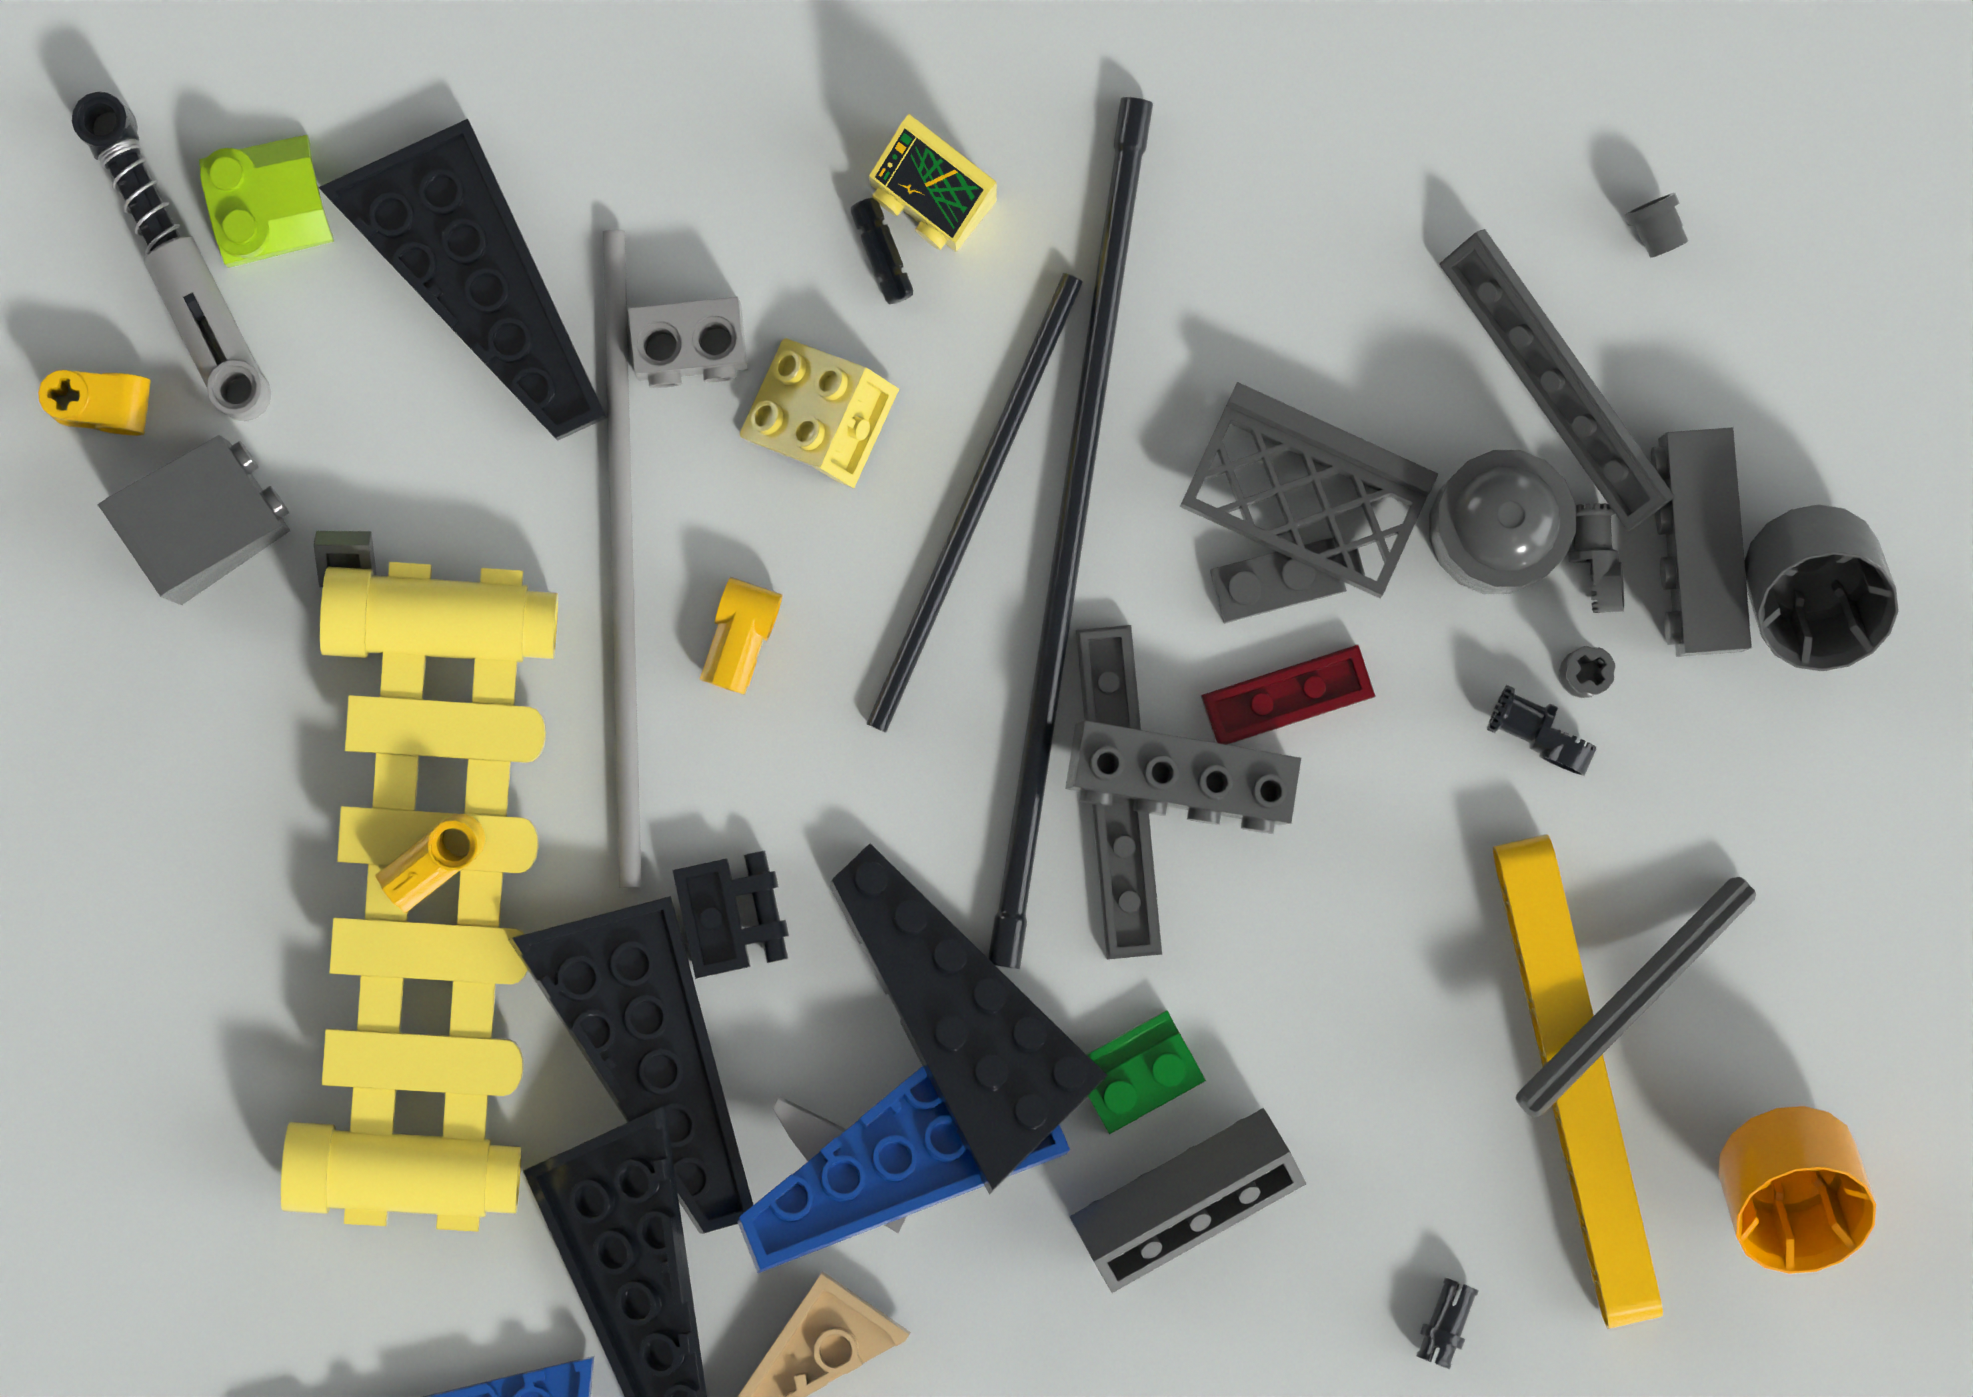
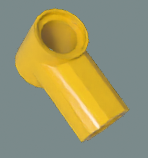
M733 577L729 578L716 613L715 624L718 626L700 676L701 681L736 693L746 694L763 640L768 641L773 630L783 594Z
M454 814L444 819L432 831L378 872L375 877L382 891L391 902L404 913H407L478 857L484 848L485 832L481 824L473 817L465 814ZM456 828L467 834L470 840L468 854L457 856L451 854L446 849L443 836L447 829Z

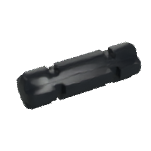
M874 198L857 202L851 206V214L857 230L862 229L863 231L860 235L876 278L881 277L882 279L879 284L888 304H896L910 298L913 295V287L907 272L902 273L901 271L904 267L888 224L883 225L882 223L885 218L879 202Z

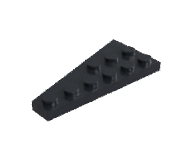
M662 1106L523 1170V1173L624 1396L707 1397L666 1108Z

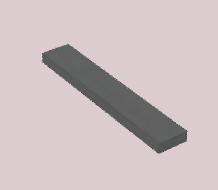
M1486 229L1475 232L1440 262L1441 268L1626 530L1629 531L1636 528L1675 498Z
M1131 625L1076 630L1084 721L1141 730ZM1114 797L1112 806L1092 804L1106 957L1108 960L1162 955L1149 814L1133 811L1134 801Z

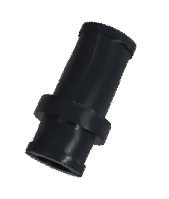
M1444 1278V1285L1429 1325L1423 1323L1420 1334L1425 1337L1416 1357L1432 1362L1436 1348H1440L1435 1364L1450 1369L1456 1348L1462 1350L1465 1339L1460 1336L1474 1298L1479 1290L1463 1284L1458 1301L1453 1306V1301L1460 1284L1457 1281Z

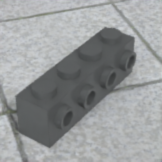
M1733 427L1666 432L1658 438L1659 447H1652L1651 464L1675 496V498L1655 512L1657 532L1659 535H1666L1668 556L1661 557L1660 559L1663 590L1671 589L1672 611L1665 612L1664 617L1667 644H1675L1676 657L1736 653L1752 648Z
M1082 721L1075 724L1065 789L1079 791V801L1083 803L1112 806L1114 797L1134 801L1133 811L1165 816L1167 807L1188 810L1187 820L1220 825L1221 816L1242 819L1241 829L1273 834L1275 825L1292 823L1301 758L1097 722Z
M1262 1108L1250 1116L1238 1120L1232 1126L1200 1144L1190 1147L1182 1154L1150 1172L1140 1175L1134 1181L1109 1195L1092 1202L1069 1217L1111 1293L1301 1188L1306 1185V1182L1290 1150L1269 1115Z

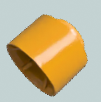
M1806 1106L1775 1108L1750 1118L1734 1131L1719 1154V1179L1736 1237L1745 1254L1764 1268L1788 1274L1817 1272L1843 1262L1862 1247L1875 1226L1876 1203L1857 1145L1847 1125L1829 1112Z

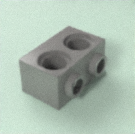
M738 297L628 308L634 372L639 381L648 380L650 388L679 386L682 384L681 377L702 374L704 382L730 381L736 379V371L748 370L742 307ZM717 328L726 330L731 335V344L725 352L719 355H711L702 350L701 342L708 331ZM667 334L676 340L675 352L670 358L663 361L651 359L647 355L648 343L657 335Z

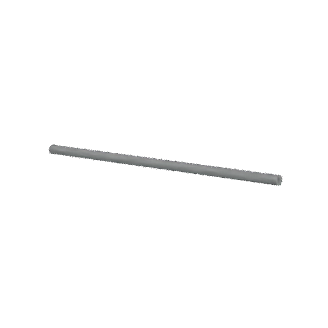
M605 230L603 231L619 888L641 887L625 231Z

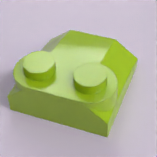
M308 135L242 149L221 148L211 153L208 157L199 159L201 183L214 236L224 264L228 268L334 242L313 168L310 151L311 144Z

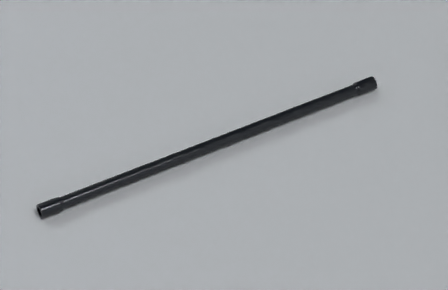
M1123 97L1120 100L1114 139L1115 157L998 912L994 917L988 959L995 966L1020 969L1027 927V902L1141 161L1147 147L1153 108L1151 101L1141 98Z

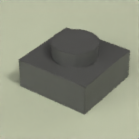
M316 531L314 553L319 587H323L327 567L371 569L374 575L377 574L371 531Z

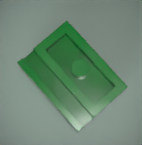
M1168 1010L1086 1054L1107 1074L1105 1080L1088 1097L1109 1135L1206 1081Z

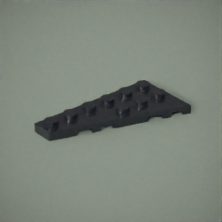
M468 119L318 187L557 441L607 418Z
M870 843L831 880L829 887L858 943L863 945L885 995H889L901 1018L900 1023L939 1099H943L958 1128L957 1133L965 1149H969L982 1174L980 1178L990 1195L1105 1080L1107 1074Z
M671 896L508 939L627 1123L665 1106L679 1203L698 1232L705 1234L738 1224V1218L753 1206Z

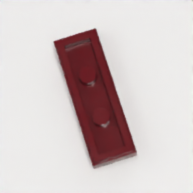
M1359 644L1201 695L1215 742L1229 745L1376 697Z

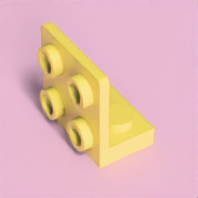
M785 338L779 345L740 431V437L748 442L806 463L833 480L855 488L899 388L867 367Z

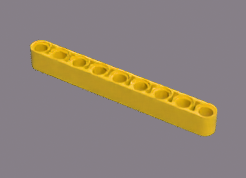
M1548 834L1493 846L1495 868L1542 1067L1594 1016L1557 858ZM1602 1054L1552 1105L1598 1304L1606 1328L1611 1329L1662 1317L1663 1308Z

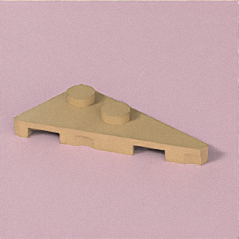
M822 1271L737 1397H806L828 1385L829 1382L857 1369L870 1359L905 1342L911 1332Z

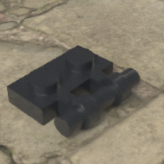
M766 851L744 855L748 877L732 880L727 858L672 870L695 979L751 967L746 945L758 942L763 943L767 963L788 959L784 937L789 936L786 920L780 921L774 894V888L779 886L776 872H770ZM752 893L759 925L743 928L736 896Z

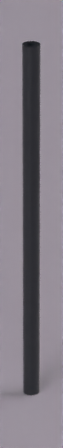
M1063 273L866 723L875 729L886 733L1082 286L1083 281L1077 277Z

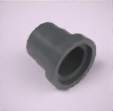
M1676 193L1657 198L1624 215L1629 226L1635 225L1650 258L1669 252L1688 242L1682 227V221L1675 208L1679 204Z

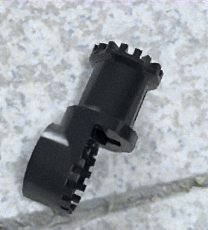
M1506 685L1501 696L1498 698V703L1502 705H1495L1494 709L1499 712H1492L1487 730L1495 733L1500 729L1529 742L1530 749L1540 753L1539 757L1567 771L1585 776L1597 749L1596 746L1589 742L1584 746L1586 741L1583 739L1576 743V736L1570 737L1567 732L1561 733V730L1557 729L1556 731V729L1551 728L1558 710L1557 706L1548 704L1546 707L1540 706L1516 695L1515 688Z

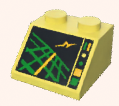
M910 114L902 121L869 175L870 186L876 190L872 198L877 200L884 209L894 216H898L901 211L908 214L919 223L915 231L938 250H941L946 244L957 252L997 202V182Z

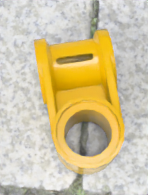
M58 370L47 375L41 382L38 391L39 402L45 412L64 426L96 429L112 434L142 436L145 434L151 380L142 376L124 373L98 374ZM71 387L80 397L78 401L69 402L67 410H65L56 399L57 396H66L68 388Z

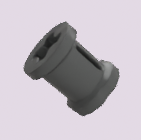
M1584 646L1564 658L1559 669V679L1563 688L1572 696L1589 698L1606 691L1613 683L1615 662L1612 656L1603 648ZM1578 660L1583 664L1591 661L1597 664L1599 669L1593 674L1594 679L1597 681L1596 684L1591 680L1584 683L1578 681L1576 675L1581 670L1577 662Z

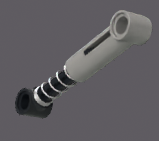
M94 92L85 95L78 101L73 110L72 124L74 131L89 146L94 158L100 160L102 167L110 170L114 178L113 189L121 192L126 201L123 207L124 211L133 215L137 223L135 233L143 236L148 245L144 264L207 387L209 400L218 410L234 420L249 421L258 418L266 411L270 404L271 389L269 382L260 372L193 237L180 236L177 231L180 224L174 225L165 208L169 202H162L154 186L158 180H151L143 164L147 158H140L139 156L141 154V147L138 142V126L135 116L117 97L109 93ZM103 113H115L117 121L113 131L104 136H96L93 130L96 119ZM207 319L227 359L226 362H221L201 322L202 320ZM238 378H249L252 389L248 399L240 404H230L227 398V389L230 383Z

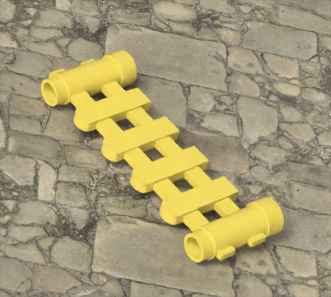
M389 562L388 576L374 575L371 569L326 568L320 609L321 654L367 658L369 653H383L380 697L349 695L345 751L376 753L372 808L341 806L337 862L368 864L365 919L333 918L329 974L361 975L357 1030L325 1029L322 1085L353 1087L350 1131L336 1130L334 1124L289 1122L285 1135L281 1169V1208L285 1212L328 1214L330 1208L345 1209L344 1224L387 1226L388 1212L437 1215L436 1229L474 1232L479 1231L480 1217H485L486 1212L517 1213L521 1174V1147L491 1145V1139H485L488 1095H510L519 1086L524 1070L523 1055L518 1044L510 1039L492 1038L496 984L519 983L528 972V969L508 940L525 933L516 928H500L503 872H527L533 866L539 848L538 834L530 820L520 817H507L511 762L529 763L535 761L540 756L546 740V726L538 710L532 707L515 706L517 662H523L524 657L554 659L558 621V593L528 591V585H523L524 572L521 570L481 568L480 582L431 579L432 565ZM426 656L475 659L472 703L423 700ZM419 756L468 759L464 814L476 819L485 832L483 851L472 863L460 870L457 925L408 922V912L404 913L391 902L382 891L375 877L378 872L432 831L444 819L456 814L415 811ZM456 828L445 831L443 841L446 849L451 854L457 856L468 854L470 840L467 834ZM404 978L453 981L449 1036L400 1033ZM396 1090L445 1093L443 1136L393 1134Z

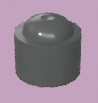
M1492 450L1468 460L1439 489L1429 513V541L1439 565L1458 584L1482 594H1511L1542 580L1566 557L1576 533V504L1566 480L1546 460L1522 450Z
M1819 504L1791 509L1768 522L1750 542L1744 560L1747 593L1760 635L1772 653L1796 668L1815 671L1849 667L1873 654L1891 634L1899 611L1896 586L1879 540L1865 520L1845 508Z

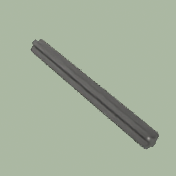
M1740 876L1730 878L1517 1093L1516 1101L1531 1117L1542 1116L1755 900L1756 892L1749 883Z

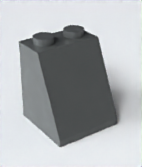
M220 435L97 504L160 597L180 605L185 604L290 532V529L282 519L289 514V511L279 495L271 486L262 490L251 474L259 468L251 454L240 441L232 445Z

